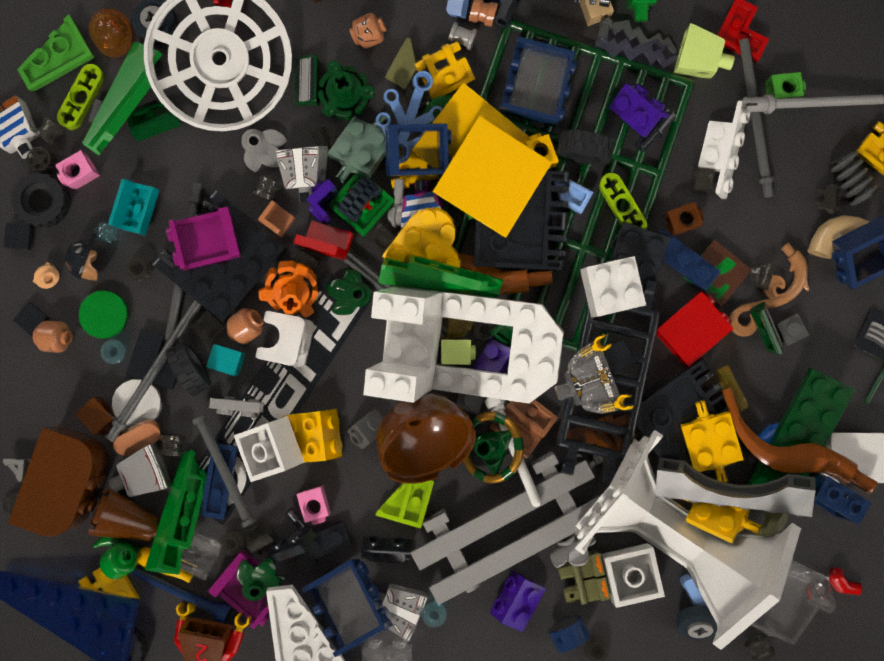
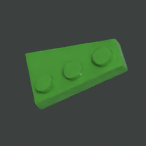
M70 14L63 19L64 23L56 31L53 30L50 33L49 39L43 46L37 48L17 69L27 88L32 93L95 58Z

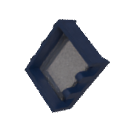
M518 37L499 112L555 127L558 120H563L566 107L562 106L564 97L568 98L571 83H568L569 75H573L576 69L577 60H573L575 51Z
M351 559L302 588L303 593H312L317 603L312 609L316 615H323L328 626L323 629V632L327 638L333 637L339 648L333 652L334 657L347 653L393 626L391 613L386 606H383L379 598L381 596L380 591L374 583L372 584L368 577V567L360 559Z

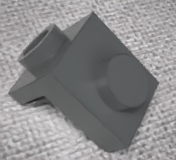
M376 408L347 430L351 441L359 446L360 449H364L376 439L380 423L383 419Z

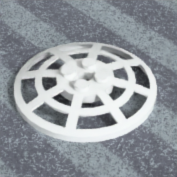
M167 0L153 16L146 33L144 64L153 91L160 102L172 114L198 128L209 131H231L256 123L275 108L289 83L292 69V53L290 40L282 21L265 0H251L262 8L275 24V27L265 32H262L258 25L247 15L241 13L244 0H233L231 8L214 6L203 9L200 8L197 0H186L192 14L180 22L173 35L162 32L158 28L168 12L183 0ZM215 14L227 15L228 19L225 29H211L205 16ZM238 20L249 26L256 36L243 42L234 33ZM196 21L202 34L193 43L180 39L186 28ZM278 36L281 37L285 54L283 77L269 72L271 57L267 42ZM155 39L169 45L168 63L171 76L159 81L153 64V45ZM260 45L263 53L262 69L249 65L248 51ZM177 48L190 53L191 67L178 72L176 63ZM216 52L225 53L227 59L223 65L214 64L213 56ZM245 74L259 78L253 89L243 96L237 83L242 80ZM197 76L206 84L202 97L193 93L183 81ZM266 81L278 85L279 88L269 104L257 114L252 115L247 102L251 101L260 92ZM177 85L186 97L199 104L194 118L178 109L167 98L163 90ZM215 88H229L234 101L221 103L212 102L211 99ZM238 107L244 119L230 124L203 122L208 108L227 110Z

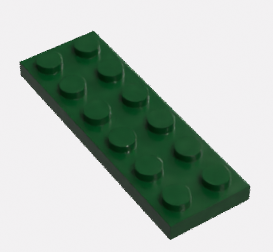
M809 367L769 444L777 447H790L798 444L813 443L825 447L856 389ZM759 461L747 485L764 484L777 480L787 474L810 476L811 472H781Z

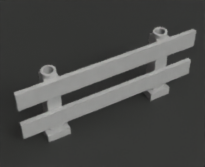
M552 451L530 462L536 474L542 473L545 481L535 486L541 499L540 506L556 499L564 515L471 565L466 560L461 548L538 508L531 504L527 491L453 530H450L447 524L449 522V515L445 508L424 518L423 525L427 533L433 531L436 539L410 552L419 570H422L447 557L455 571L454 574L429 586L438 605L464 591L469 593L476 590L480 586L479 583L573 533L577 535L580 529L575 526L600 498L599 496L577 508L568 492L595 478L586 460L584 459L575 464L573 475L558 473L554 465L559 462Z

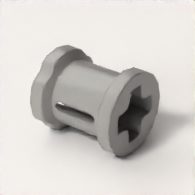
M454 22L448 43L452 44L457 41L460 45L467 47V50L471 51L477 30L465 29Z

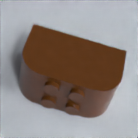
M62 426L43 427L7 524L46 537L57 536L81 526L87 520L90 512L94 511L98 502V498H96L98 489L103 487L106 480L104 473L107 467L108 456L103 444L94 437Z

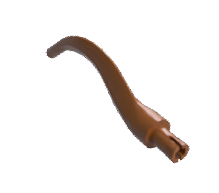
M458 254L461 262L460 268L503 279L499 292L500 295L529 292V287L553 284L551 270L527 273L526 269L500 270L495 267L473 266V256Z
M732 388L722 391L737 434L750 452L767 466L787 473H825L844 485L850 482L868 494L872 493L876 488L877 481L859 471L857 463L832 449L813 443L777 447L763 441L742 419Z

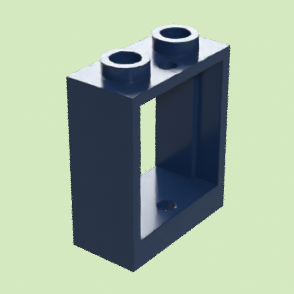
M447 124L386 125V176L443 175L452 161V155L448 154V144H451L452 136L451 130L447 129ZM437 132L438 168L400 169L398 133Z
M884 215L832 241L834 251L832 252V257L837 268L835 275L840 283H845L852 290L884 274ZM878 242L880 254L854 267L853 254Z
M811 472L809 477H815L814 504L836 518L859 525L872 503L831 477Z

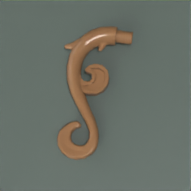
M786 243L781 250L788 256L787 260L791 263L790 272L794 270V279L791 286L784 293L778 294L776 288L784 289L785 280L777 275L768 277L762 286L763 293L768 299L744 304L733 310L730 314V325L734 328L732 332L741 337L750 336L757 330L751 314V320L748 325L743 326L739 323L738 317L741 313L750 311L752 307L762 302H766L768 308L778 307L793 300L803 288L809 291L806 259L799 250H795L789 243Z

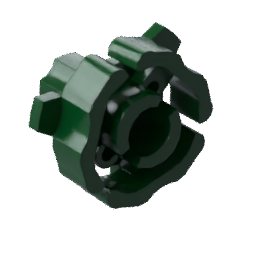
M336 60L327 63L328 72L319 81L321 90L318 92V98L323 107L322 113L329 118L334 115L337 119L349 121L353 118L352 111L343 112L338 108H352L358 103L359 99H362L361 104L355 108V114L361 116L368 107V99H374L375 87L369 86L364 73H359L358 79L354 66H340ZM325 88L329 102H327L324 97L323 91H325Z

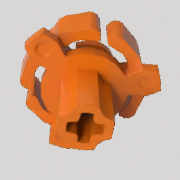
M292 260L281 261L278 263V274L286 271L292 273H288V275L281 274L272 286V280L276 277V268H270L265 279V287L258 291L260 301H268L274 310L282 308L285 314L300 313L307 318L314 313L312 304L318 295L317 276L310 267L304 264H297ZM304 277L307 278L312 285V291L310 293L308 284L304 280Z

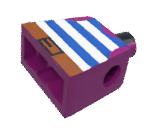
M416 181L414 183L415 194L404 196L401 229L419 209L438 207L446 211L443 198L433 193V191L430 192L429 181Z

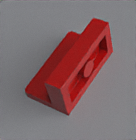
M312 221L306 237L296 234L294 244L303 249L345 261L354 234L347 230Z

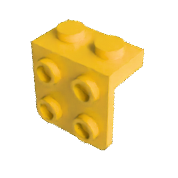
M337 409L282 416V418L288 416L304 462L326 461L343 457V445L339 429L340 420Z

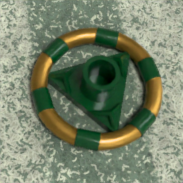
M484 412L476 415L471 420L474 429L483 422L491 420L508 428L506 431L476 434L474 443L475 453L484 460L492 474L477 468L472 461L471 453L463 462L468 471L482 482L500 483L508 480L520 467L524 454L523 437L517 425L508 416L499 412ZM513 437L515 451L513 460L507 468L499 473L509 443Z

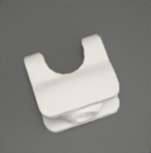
M266 311L263 321L273 324L278 328L280 333L279 340L271 348H257L255 357L289 366H305L314 330L313 322L297 316Z

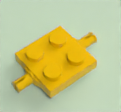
M705 401L696 402L695 405L699 417L692 422L680 425L692 467L699 472L715 470L717 480L727 482L728 479L724 467L744 460L729 411L717 415L709 414Z
M690 502L692 503V508L686 517L687 523L731 544L734 542L737 534L744 528L758 535L762 525L748 519L750 510L727 505L717 506L705 502Z

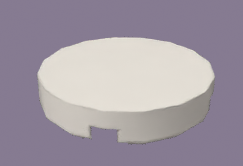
M132 379L124 382L116 389L112 398V409L116 418L119 417L142 380ZM151 384L125 424L126 426L131 427L142 420H156L162 409L161 395L153 384Z

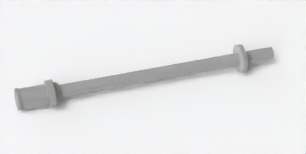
M765 94L764 97H744L742 104H752V106L742 107V111L744 113L764 112V114H771L775 109L884 104V94L775 99L772 94Z

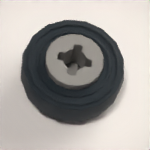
M143 0L133 11V26L141 38H146L151 18H153L164 3L163 0ZM173 9L168 12L158 30L170 35L174 33L177 23Z
M692 606L682 610L677 615V629L681 636L687 639L703 640L716 635L717 623L708 606Z

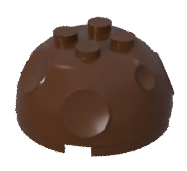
M425 394L414 403L398 400L397 405L383 417L377 432L376 448L380 465L389 478L396 482L417 484L439 478L437 473L449 466L453 470L466 459L474 446L476 433L467 413L447 399V397L437 394Z

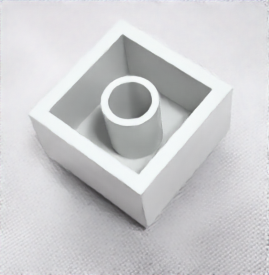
M635 256L580 269L591 318L646 305Z
M288 416L234 435L250 482L286 471L304 463Z
M646 543L600 554L611 602L616 608L665 597L654 548L650 544Z

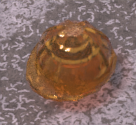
M102 9L93 15L89 23V33L96 47L109 57H120L126 54L131 48L132 29L127 17L115 9Z

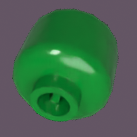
M118 543L102 554L100 569L108 578L121 579L136 568L138 563L137 553L130 545Z

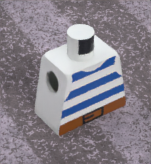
M15 95L0 105V147L10 154L18 151L23 159L31 157L35 150L30 142L38 138L39 133L27 104Z

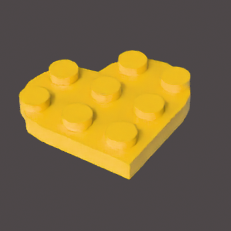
M438 207L419 209L409 218L385 250L382 257L409 263L412 254L460 268L461 262L458 252L452 246L456 231L452 217Z

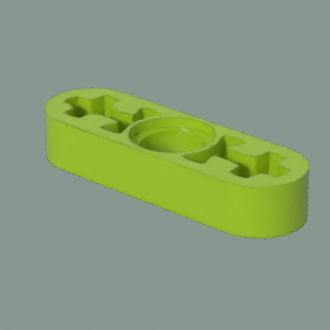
M87 64L81 69L58 111L57 120L59 124L68 130H75L81 126L105 81V74L98 66ZM89 73H91V74H94V73H95V74L97 75L96 80H95V79H91V80H90V78L88 77V74H89ZM85 83L87 86L89 85L92 89L89 90L82 84ZM80 91L87 93V99L83 103H77L75 100L76 94ZM73 104L74 106H76L77 108H79L80 111H77L76 109H73V108L71 107V105ZM66 115H72L75 118L74 121L65 119Z
M615 173L605 174L599 182V190L620 225L625 221L623 217L628 216L634 211L635 215L631 216L635 223L640 222L641 227L647 228L646 219L620 176ZM606 179H609L610 182L615 181L614 189L616 193L621 190L623 194H619L612 200L611 196L614 195V192L611 188H605ZM619 199H625L629 202L630 207L628 211L621 212L617 209L616 203ZM629 218L625 221L628 223H632Z

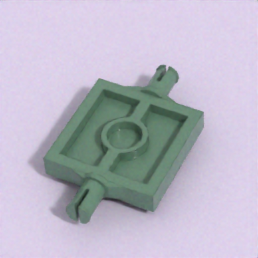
M381 115L379 117L380 124L384 125L387 121V117ZM354 116L329 150V158L342 166L335 179L344 183L350 172L361 174L364 177L367 176L370 179L386 156L385 134L375 121L373 124L366 123Z

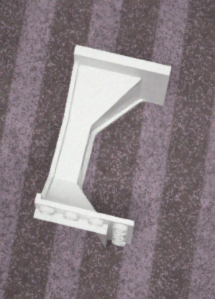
M654 430L649 437L644 435L639 442L633 439V443L630 445L610 486L575 526L580 529L576 536L580 540L575 549L584 554L594 534L599 532H633L654 545L688 570L717 623V632L713 644L719 649H723L780 601L801 528L791 523L783 532L768 538L759 536V534L757 535L754 532L741 531L731 544L687 523L686 517L689 513L687 509L672 499L655 496L656 478L651 468L648 454L662 439L663 435Z

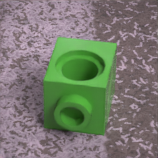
M801 72L772 75L765 81L766 94H772L775 99L802 98L806 91V84L802 79ZM782 85H788L791 93L785 92Z

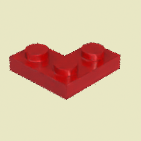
M734 0L717 36L725 40V48L741 55L739 40L749 38L752 61L757 63L769 41V38L748 29L758 7L744 0Z

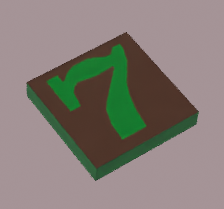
M714 239L700 256L721 271V273L706 292L703 293L709 294L714 299L716 305L722 307L752 269ZM683 276V278L686 281H688L691 285H693L696 289H698L700 292L702 291L700 288H698L696 285H694L692 282H690Z

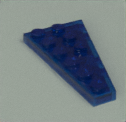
M0 571V600L96 661H128L140 599L24 574Z

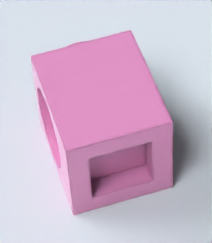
M81 150L56 164L59 171L57 176L60 182L74 190L100 176L89 155ZM78 166H79V167H80V172H79V174H78L77 176L73 177V176H72V171H73V169H74L75 167H78Z
M323 485L297 493L305 523L311 521L312 525L326 521V516H329L331 511ZM310 500H317L320 503L321 509L319 512H312L309 509L308 504Z

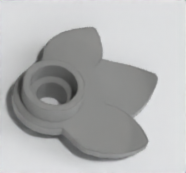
M257 129L247 130L241 138V144L245 149L244 162L246 166L253 172H257L262 164L268 167H279L275 150H279L278 147L287 141L285 136L273 129L263 132ZM252 136L258 139V144L255 146L249 143V138Z
M574 533L555 543V548L551 551L550 558L556 568L563 566L566 562L573 566H582L588 562V550L582 554L575 549L580 539ZM594 536L588 547L592 546L596 542Z

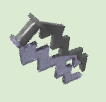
M604 18L600 21L595 47L599 49L605 48L612 59L622 51H624L629 61L643 53L650 65L658 60L663 69L678 59V56L675 55L665 60L662 54L665 47L672 54L677 52L669 37L663 40L660 33L652 38L647 39L640 27L632 30L629 20L613 22L612 19ZM610 29H612L614 36L623 29L627 38L617 45L615 38L609 42L607 36ZM637 37L639 45L632 49L629 42ZM654 44H657L659 50L656 52L652 49Z

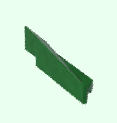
M139 42L132 44L83 140V145L98 156L113 139L151 87L144 64L143 44ZM153 49L154 65L162 55L155 49Z
M411 254L409 263L385 257L378 282L385 285L498 297L503 279Z
M193 450L184 452L181 456L145 566L147 571L180 574L182 549L186 550L191 547L207 478L204 469H200L194 456L196 453Z

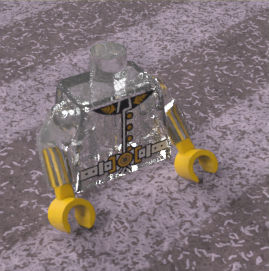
M603 334L597 337L594 343L591 342L579 349L569 361L568 371L564 373L567 383L555 387V392L560 401L573 397L576 406L582 405L586 411L600 414L618 411L619 409L630 410L633 408V406L626 407L624 405V399L632 396L619 395L603 351L609 349L611 344L604 347L601 345L600 340L606 335Z

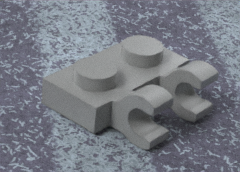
M224 397V399L210 398L209 408L216 409V414L233 416L234 411H241V416L258 418V413L263 412L264 403L255 399H249L248 401L236 400L235 397Z

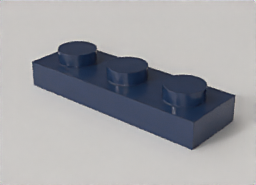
M662 228L660 233L670 235L671 237L663 261L703 292H706L720 275L721 271Z
M217 443L232 476H234L238 446ZM210 456L200 516L224 520L226 519L230 494L212 456Z

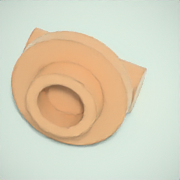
M47 261L45 265L35 271L33 282L41 288H51L57 284L59 272L53 264Z

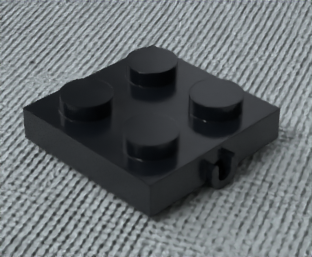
M623 221L617 239H613L611 245L613 250L608 262L635 256L640 279L655 281L659 267L663 264V259L666 256L664 254L671 237L670 235Z

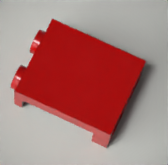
M702 291L696 293L689 302L664 323L659 324L656 335L683 367H690L734 329L730 325V318L724 312H719L714 306L716 304L714 299Z

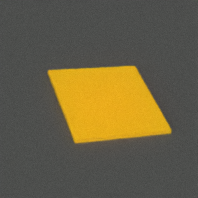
M462 83L432 123L447 124V129L451 130L452 140L451 144H448V154L452 155V159L479 116L524 145L529 138L526 133L465 83ZM425 132L411 151L432 168H438L437 132Z
M479 116L434 188L433 193L506 238L552 162Z

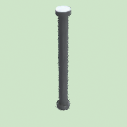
M206 414L192 420L194 425L197 424L243 521L241 525L244 528L256 522V519L251 516L206 422L208 419Z

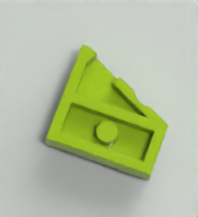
M434 480L417 484L402 483L377 510L375 516L421 529Z

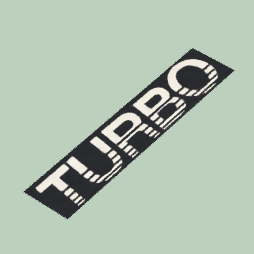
M325 271L317 282L318 295L312 304L314 313L307 318L300 313L296 314L297 317L310 320L314 324L306 365L295 367L265 361L240 399L242 401L255 399L263 402V412L258 413V418L241 416V411H234V415L228 417L214 438L217 443L237 446L234 435L280 419L284 415L297 414L369 303L364 307H357L350 315H336L332 313L336 299L328 294L326 285L337 278ZM357 292L356 298H361L362 295ZM208 449L198 462L200 469H204L206 475L211 456ZM238 449L233 478L243 497L252 482H250ZM231 496L229 497L226 519L212 518L223 526L236 507Z

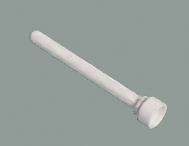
M487 398L484 401L488 411L499 412L505 415V400ZM499 423L501 431L508 430L506 426ZM513 437L508 446L512 457H514L515 452ZM523 458L518 472L531 504L534 507H539L541 499Z

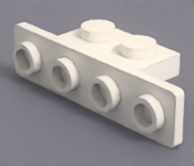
M739 100L733 123L709 121L698 164L701 170L720 172L715 193L721 199H727L728 193L732 191L733 172L739 164V148L743 146L745 140L743 132L745 123L747 124L750 120V112L744 113L742 111V107L747 105L742 104V101Z

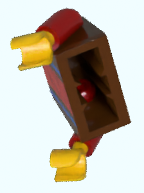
M185 602L179 603L176 607V612L180 616V620H177L174 643L183 654L184 661H230L240 648L244 637L243 629L252 622V616L249 615L246 624H243L240 621L242 612L239 613L234 621L237 626L236 630H233V625L188 617V615L194 613L195 605L188 603L186 612L184 609Z

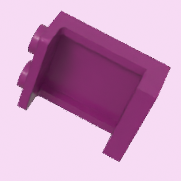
M228 207L219 208L216 212L177 221L174 219L169 220L170 227L166 228L169 242L174 241L176 251L172 252L175 266L180 265L181 270L185 271L241 257Z
M244 549L208 592L215 598L219 595L239 613L242 612V616L246 619L251 615L252 622L250 627L254 630L258 624L263 626L270 618L267 594L258 601H250L242 593L243 585L237 580V569L240 562L246 560L254 568L260 564L257 559ZM253 588L251 591L255 592L259 589Z

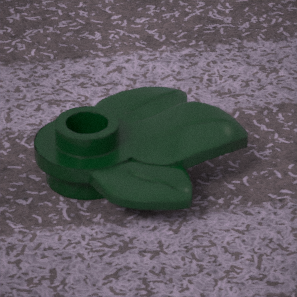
M346 268L343 279H334L326 285L328 294L336 299L332 308V313L336 315H350L357 307L366 306L372 298L370 287L363 283L362 275L354 269ZM362 291L361 298L357 299L356 293Z
M271 558L261 562L255 568L246 560L240 562L237 569V580L243 585L242 593L246 599L258 601L267 594L268 587L283 586L285 577L275 575L276 569ZM253 588L259 589L255 592L251 591Z

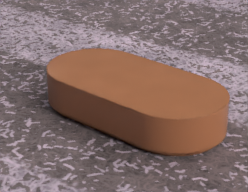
M142 420L125 429V431L120 432L113 444L114 449L120 455H132L145 446L156 443L160 438L161 428L154 420Z

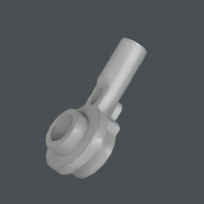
M395 179L394 206L388 212V221L391 222L394 228L401 226L404 179Z

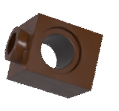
M693 202L667 211L663 218L669 233L677 236L701 227L704 215L701 208L697 207L696 203ZM682 213L689 216V225L681 222L680 215Z
M93 397L75 413L94 436L107 435L113 426L111 423L114 419L117 420L113 410L102 397Z

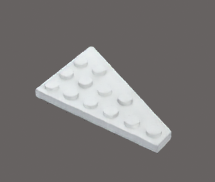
M293 585L267 588L266 593L276 661H345L342 655L334 657L333 652L338 649L331 639L325 636L322 626Z

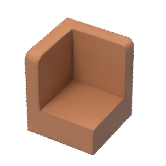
M273 200L258 218L264 226L281 238L296 219Z

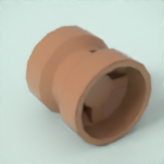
M474 0L469 21L475 23L480 21L485 26L492 27L498 3H485L483 0Z

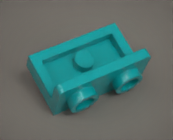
M122 179L108 224L124 231L146 236L159 189Z

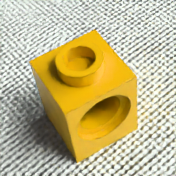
M539 133L530 136L525 145L533 151L537 147L544 148L547 154L544 158L552 162L548 169L556 167L559 161L549 134L542 136Z

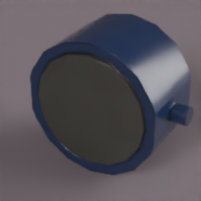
M580 615L568 617L556 623L548 630V634L559 653L572 650L590 638V634Z

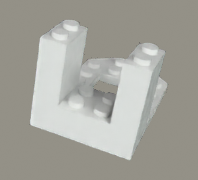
M394 286L374 292L371 318L387 320L382 362L366 369L363 395L414 403L426 393L435 389L530 403L558 382L564 331L556 324L543 304ZM442 317L513 326L508 374L437 364Z

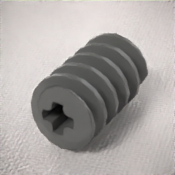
M853 151L831 163L836 164L831 170L832 173L841 172L836 180H845L841 189H850L845 195L846 198L855 197L850 203L851 206L874 196L873 192L877 188V185L868 186V183L873 179L872 176L863 177L868 169L858 168L863 163L862 159L854 160L858 151Z

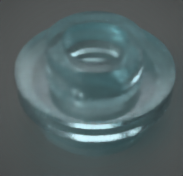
M99 223L98 227H95L93 230L94 234H97L96 238L102 242L111 243V241L118 239V229L107 223Z
M108 340L101 347V357L107 363L116 364L125 357V346L118 340ZM113 347L117 349L115 356H112L110 353Z
M437 602L428 603L422 611L424 623L430 627L441 626L446 620V609L442 604L438 605ZM432 611H436L439 617L432 619L429 614Z

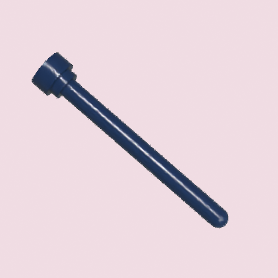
M137 566L133 572L129 573L212 613L211 616L215 617V621L225 624L233 609L231 605L225 602L215 604Z

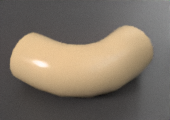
M846 215L830 218L817 229L810 241L807 252L818 257L831 259L832 252H834L833 240L870 221Z

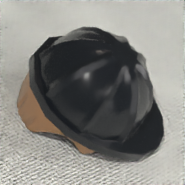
M93 234L90 241H77L67 249L64 258L66 268L79 280L81 278L98 280V272L91 264L97 258V252L92 250L97 234Z

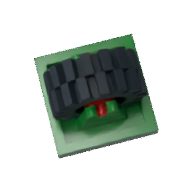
M355 173L328 203V207L365 238L394 205L395 199L372 179Z

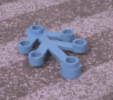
M427 71L416 73L412 79L414 91L406 115L398 100V92L394 89L385 91L383 99L390 105L398 124H428L436 119L432 114L434 109H438L440 112L443 110L440 106H434L428 113L415 118L424 91L429 90L433 84V78ZM418 78H425L426 85L420 86ZM388 92H393L395 94L394 101H389L387 99ZM382 112L376 116L375 122L382 128L384 134L385 126L390 125L391 118L389 114ZM381 115L387 117V123L385 125H382L379 122V117ZM410 132L399 133L398 142L399 147L402 149V154L399 156V164L408 160L410 151L425 132H422L420 137L408 142Z

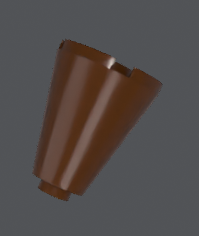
M105 487L103 493L107 494V496L103 495L102 499H99L90 522V526H93L94 529H89L87 535L150 541L151 537L155 538L159 523H157L158 517L111 488Z

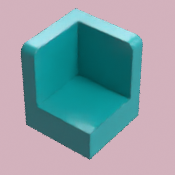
M214 344L206 367L232 376H239L246 353Z

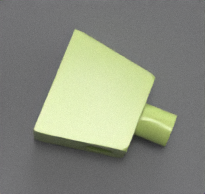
M690 23L685 30L673 74L712 78L717 72L718 67L731 70L735 56L722 53L725 45L723 38Z

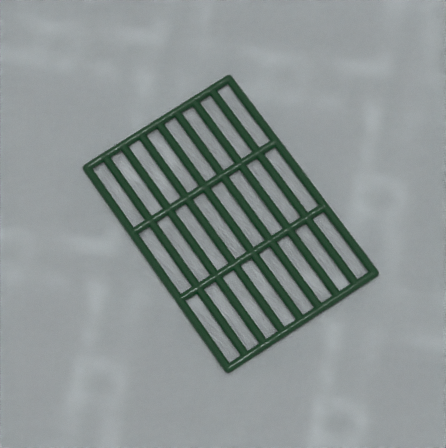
M512 20L509 28L503 27L484 79L479 96L485 101L488 100L512 30L524 33V38L534 40V37L548 41L547 44L559 45L575 51L573 60H577L579 52L593 57L568 131L579 129L602 60L616 65L592 133L602 135L610 112L609 106L614 100L624 68L638 72L634 86L637 83L644 86L647 75L660 79L655 98L662 103L670 83L683 87L674 113L676 119L671 122L657 167L643 163L646 152H642L639 149L636 151L634 160L620 155L630 127L622 119L614 142L611 162L606 165L603 174L604 176L607 173H614L617 164L629 168L630 172L625 186L631 196L639 172L653 176L641 211L648 224L694 87V81ZM529 53L524 54L518 83ZM542 57L525 108L535 110L552 59ZM502 114L524 133L532 136L539 133L542 136L549 134L551 142L559 144L560 134L552 132L554 127L545 124L542 129L530 125L531 120L521 118V121L507 117L508 114ZM537 147L535 152L544 157L545 149ZM559 156V162L554 171L564 172L568 159ZM581 164L575 183L584 187L592 164ZM606 179L605 188L608 189L611 182L609 179ZM599 189L581 242L567 237L575 215V211L570 208H566L565 213H568L567 230H559L558 234L549 231V235L566 236V241L563 242L549 241L555 243L553 250H563V247H567L577 251L554 319L561 328L586 254L599 258V264L607 263L613 250L611 249L613 239H617L621 228L620 223L614 216L604 249L590 245L605 201ZM551 192L550 201H554L557 192ZM443 199L447 213H449L450 208L462 211ZM620 199L617 209L621 212H626L629 202L625 199ZM465 212L452 245L458 254H460L471 222ZM550 256L549 260H559L560 256ZM496 267L497 269L505 270L503 267ZM551 270V272H552V279H553V277H554V274H555V271H556V270ZM550 285L540 286L534 303L543 304L544 306ZM522 293L512 294L510 300L520 301ZM587 299L574 338L570 340L563 337V348L577 352L588 305ZM618 312L607 314L605 321L614 323ZM601 330L600 336L603 334L606 336L601 338L600 343L603 346H607L611 332ZM591 353L588 356L594 358L599 354Z

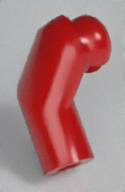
M834 567L829 570V582L837 592L861 595V583L848 582L841 568Z

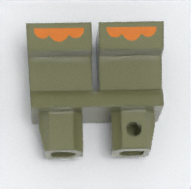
M597 549L588 551L589 560L585 565L573 566L566 562L558 568L561 580L573 577L575 583L573 586L563 588L566 602L579 601L581 605H584L591 601L611 599L607 580L604 576L605 572L601 555Z

